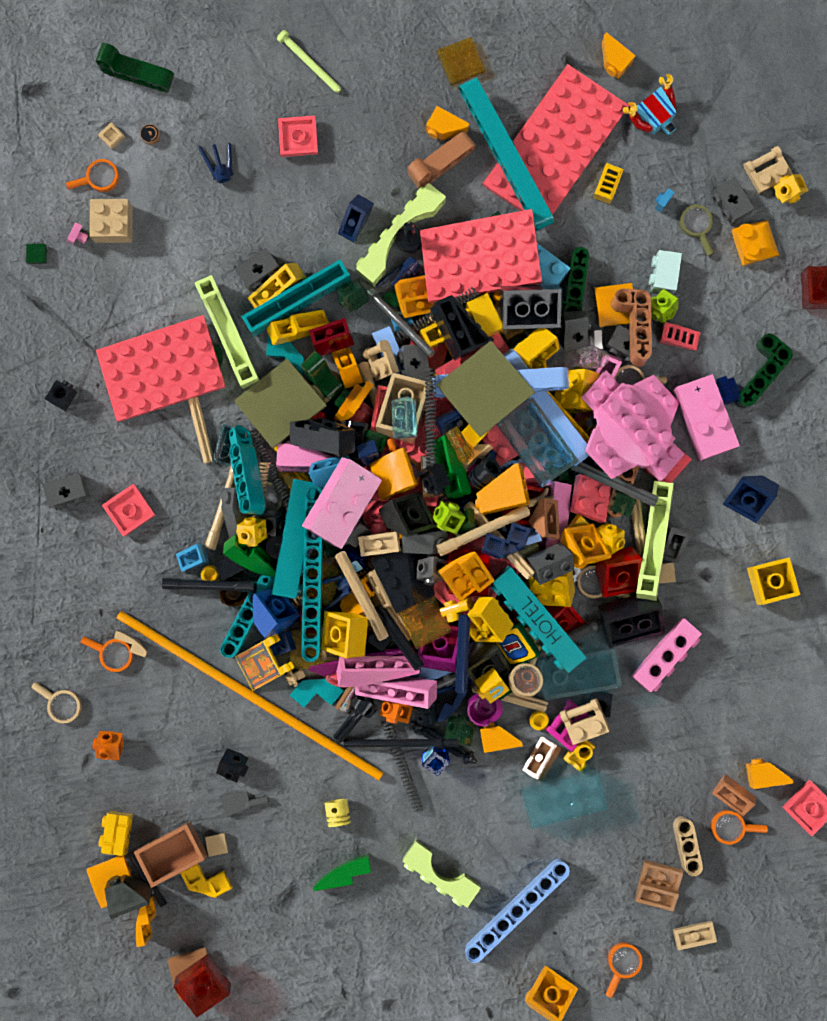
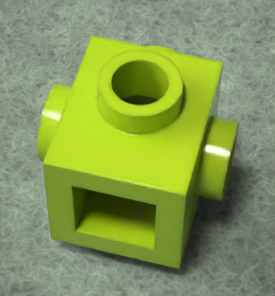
M663 289L656 297L653 296L651 298V318L664 324L668 319L670 320L674 317L678 310V298Z
M442 501L435 509L433 516L440 530L457 534L466 518L459 510L460 506L453 502L448 504Z

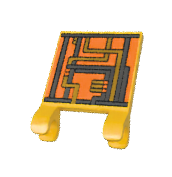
M278 634L270 636L235 656L252 691L295 668L292 661L280 667L269 646L280 641Z

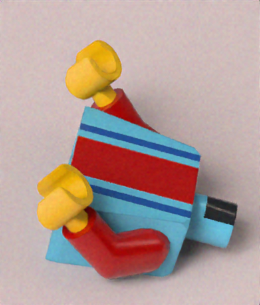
M666 74V82L663 77L659 78V83L664 85V88L660 87L638 105L634 102H628L630 110L628 107L623 108L625 114H630L629 118L636 129L650 132L651 134H655L662 129L667 136L676 130V127L671 122L677 110L675 94L671 85L673 82L672 75Z

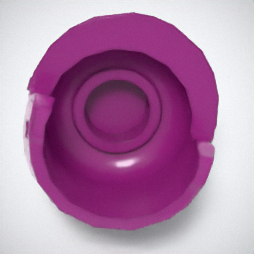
M476 693L468 700L466 711L474 724L488 726L501 717L503 705L499 698L490 704L486 698L482 700L479 694Z

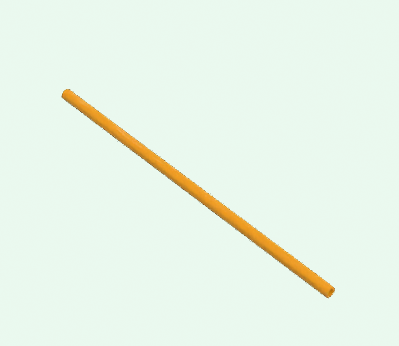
M121 610L117 615L116 619L376 780H380L384 773L124 611Z

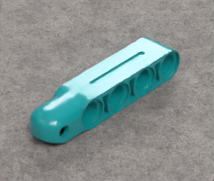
M236 425L229 432L231 444L229 452L239 508L244 514L261 515L264 513L266 505L256 451L250 431L241 425Z
M260 576L255 593L273 588L274 577ZM249 592L221 644L220 652L226 658H233L239 654L254 626L253 618L246 620L244 612L248 609L253 612V595L255 593ZM239 626L244 630V634L240 638L235 635V629ZM228 644H232L235 647V651L231 655L226 652Z

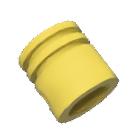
M336 799L324 803L326 817H329L327 818V822H329L328 827H337L351 823V820H349L350 815H348L349 806L347 799Z

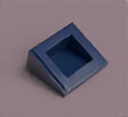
M374 440L356 446L358 457L364 466H368L382 457Z

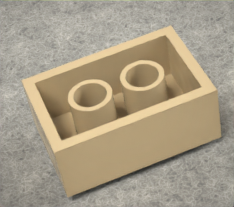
M392 373L377 420L376 432L390 438L415 444L426 406V381ZM396 403H414L415 421L411 432L396 428V420L402 421L408 416V410L404 406L395 407ZM397 408L405 409L406 416L404 418H396ZM397 432L411 436L397 437Z

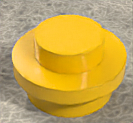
M213 565L205 566L201 571L202 580L218 581L220 578L219 572Z
M535 711L531 714L529 722L535 730H543L547 727L549 718L543 711Z

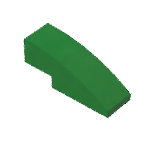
M443 435L437 438V441H432L431 443L437 444L431 446L437 447V449H432V451H437V453H433V455H437V457H434L437 461L434 462L443 464L451 484L445 488L447 498L458 499L472 493L463 463L449 437Z
M236 534L224 542L223 554L232 561L253 572L275 578L277 561L259 545L248 547L247 544H240Z
M369 854L355 857L331 869L314 884V891L353 885V876L371 873L372 868Z

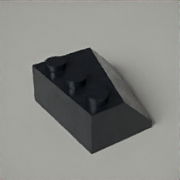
M400 544L401 551L380 554L370 559L396 613H401L435 596L434 585H426L424 581L417 580L418 560L425 559L429 554L403 553L402 544Z

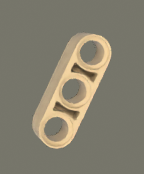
M679 816L674 820L673 828L681 866L689 875L698 876L703 870L695 828L688 818ZM682 822L688 823L685 831H680L679 829ZM688 841H691V849L685 851L684 844ZM691 861H696V867L693 870H688V864Z

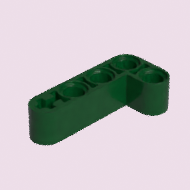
M101 43L95 60L99 69L107 75L165 93L169 92L175 75L169 69L122 55L116 47L108 43Z
M584 247L576 248L570 259L565 300H561V322H563V312H567L569 309L582 311L589 263V252ZM578 255H581L582 258L580 265H577L579 259L577 257ZM579 273L582 279L577 280L572 274ZM571 291H576V292H578L579 297H578V298H573V297H571L570 292H571Z
M765 334L756 343L757 350L767 360L737 394L735 402L741 409H746L753 405L793 357L792 349L773 334ZM763 340H768L771 347H765ZM778 352L785 354V360L779 358ZM767 366L772 367L774 371L773 374H769L767 372ZM755 380L761 383V389L755 387ZM749 393H752V395H750L747 399V402H744V396H746Z
M316 351L301 364L309 381L317 386L331 402L345 389L331 374L327 362Z

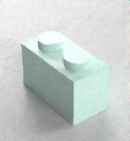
M659 250L656 256L653 255L651 267H654V272L650 274L649 285H652L651 292L660 293L663 289L672 295L676 292L682 253Z

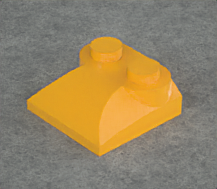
M768 220L743 224L738 228L732 229L731 232L742 266L779 256Z
M594 524L565 528L561 532L560 542L573 554L574 567L583 569L588 564L612 557Z
M544 966L533 987L527 992L525 1002L547 1020L562 1021L578 988L549 967Z

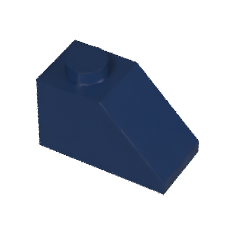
M358 194L349 203L338 234L355 242L370 216L374 203Z

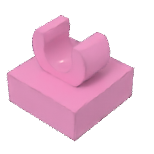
M75 222L66 242L72 245L75 240L83 244L86 242L88 235L80 232L82 225Z

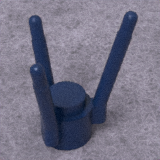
M231 143L227 145L228 167H226V164H221L215 144L212 145L217 162L215 170L201 146L198 147L212 173L213 180H217V183L228 182L231 180V176L234 175L232 171Z
M408 257L406 261H402L397 268L380 280L375 287L381 286L400 270L401 273L394 279L391 286H394L404 275L407 277L412 276L411 278L417 277L419 275L417 270L420 268V264L415 259Z
M343 574L322 580V584L338 581L336 584L338 589L333 594L342 593L323 612L330 610L351 593L352 589Z

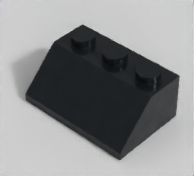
M558 284L500 286L502 329L561 328L562 289Z
M633 596L599 605L600 618L609 648L665 633L663 610L658 597L657 601Z

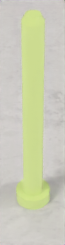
M283 30L278 35L277 40L280 43L284 42L334 92L339 93L341 91V87L289 37V32Z

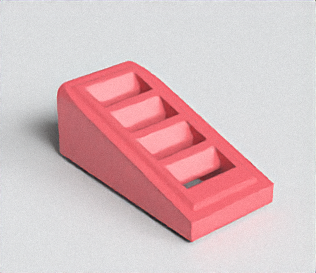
M665 322L662 326L659 343L696 351L700 332ZM669 330L672 331L671 338H668ZM676 332H679L678 341L675 340ZM683 333L687 334L685 343L682 342ZM690 335L694 336L692 345L689 344Z

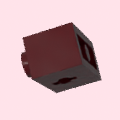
M345 318L309 330L313 346L320 356L355 345Z

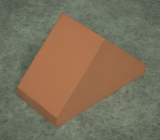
M548 498L540 499L528 521L544 538L560 539L558 501Z

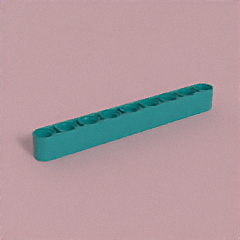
M477 77L459 85L461 96L524 210H533L535 230L539 231L553 224L554 218Z
M318 485L308 487L305 492L304 521L317 501L310 497L311 489H317L320 494L323 491L322 487ZM304 528L301 653L304 660L313 662L317 660L321 652L323 539L320 537L312 539L309 536V530ZM311 548H315L319 553L315 559L308 555V551ZM315 568L318 571V577H309L308 570ZM315 588L318 592L317 597H310L307 593L308 589ZM307 609H316L317 616H308ZM312 627L316 629L317 635L314 637L309 636L306 631L307 628ZM313 647L316 650V655L309 656L306 653V649Z

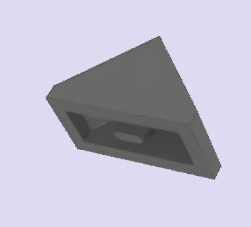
M673 527L667 530L663 559L678 563L691 533Z

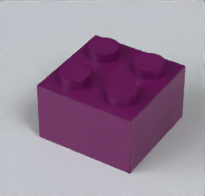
M426 622L418 650V656L424 663L422 668L456 673L458 627Z

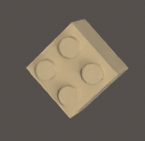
M90 199V238L95 243L132 242L133 206L128 199Z

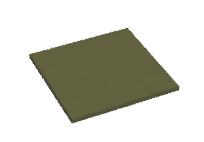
M492 341L488 342L436 384L479 437L483 436L535 393Z
M288 359L234 400L272 449L290 436V422L311 419L327 407Z

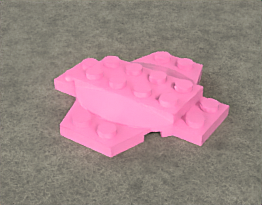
M605 371L581 396L585 403L594 411V419L597 420L596 428L592 431L585 451L611 479L635 466H640V468H647L658 481H661L683 457L684 453L673 443L676 438L672 435L671 424L679 401L655 375L634 385L625 384L624 382L619 385Z

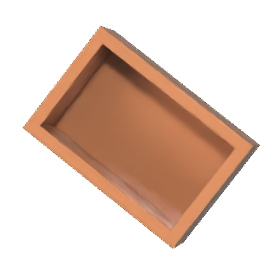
M191 821L134 851L151 888L208 857Z

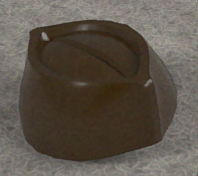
M229 578L225 581H239L241 579ZM219 590L222 604L230 607L243 604L248 596V592Z

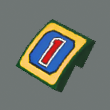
M520 622L514 624L503 642H495L510 666L528 662L539 657L541 654Z

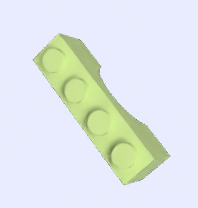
M416 839L403 857L404 867L411 872L416 871L421 874L420 878L426 883L430 884L432 882L435 884L437 891L443 895L448 894L453 897L452 901L458 906L462 907L464 905L468 908L481 889L480 884L465 873L455 878H446L439 875L431 863L432 850Z

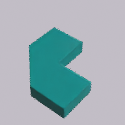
M268 337L266 356L288 359L303 377L301 364L304 362V357L290 342L273 346L270 337Z
M326 678L302 680L290 696L303 708L316 694L332 706L344 690L341 687L328 683Z

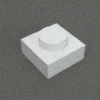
M597 330L590 336L591 345L589 348H592L593 353H600L603 349L602 330Z

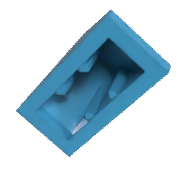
M195 544L176 554L181 572L210 563L204 544Z

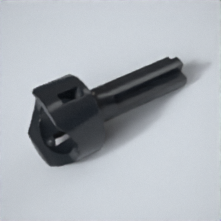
M405 222L404 227L397 234V244L402 251L410 254L420 250L422 246L421 235L418 228L414 227L413 222L409 224Z
M359 695L353 698L351 705L354 707V710L333 735L334 739L339 743L343 742L363 716L371 718L379 707L374 705L373 698Z

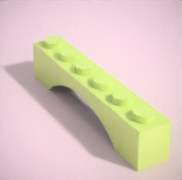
M430 183L425 187L422 186L417 191V197L413 201L410 200L404 207L405 211L394 218L390 229L386 228L380 235L381 239L378 243H373L370 246L367 256L365 258L361 257L356 263V273L373 287L386 274L388 253L397 238L399 230L404 227V223H415L425 218L434 217L446 203V196Z
M210 275L194 282L224 346L240 386L243 390L253 386L259 381V377L215 279Z
M654 481L652 494L657 495L658 500L655 506L650 505L647 535L636 592L637 598L657 601L674 483Z

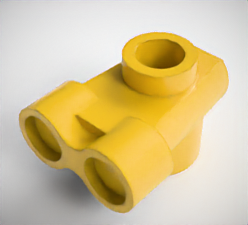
M471 598L464 599L458 603L454 599L445 602V607L440 608L442 617L446 616L448 623L458 620V616L462 614L461 612L471 610L474 603Z
M589 740L580 742L572 752L568 751L563 759L573 765L578 771L583 772L587 766L586 762L592 757L596 746ZM583 747L588 748L586 751L581 750Z

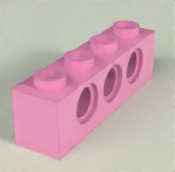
M680 618L632 673L631 677L648 692L657 691L663 684L661 680L665 676L669 677L674 672V665L678 661L682 662L687 657L688 653L686 652L690 647L694 648L701 639L699 637L702 633L685 618ZM679 636L684 639L682 647L676 645V639ZM666 651H669L672 655L671 660L668 662L663 659V654ZM656 665L659 668V673L657 676H652L650 669Z

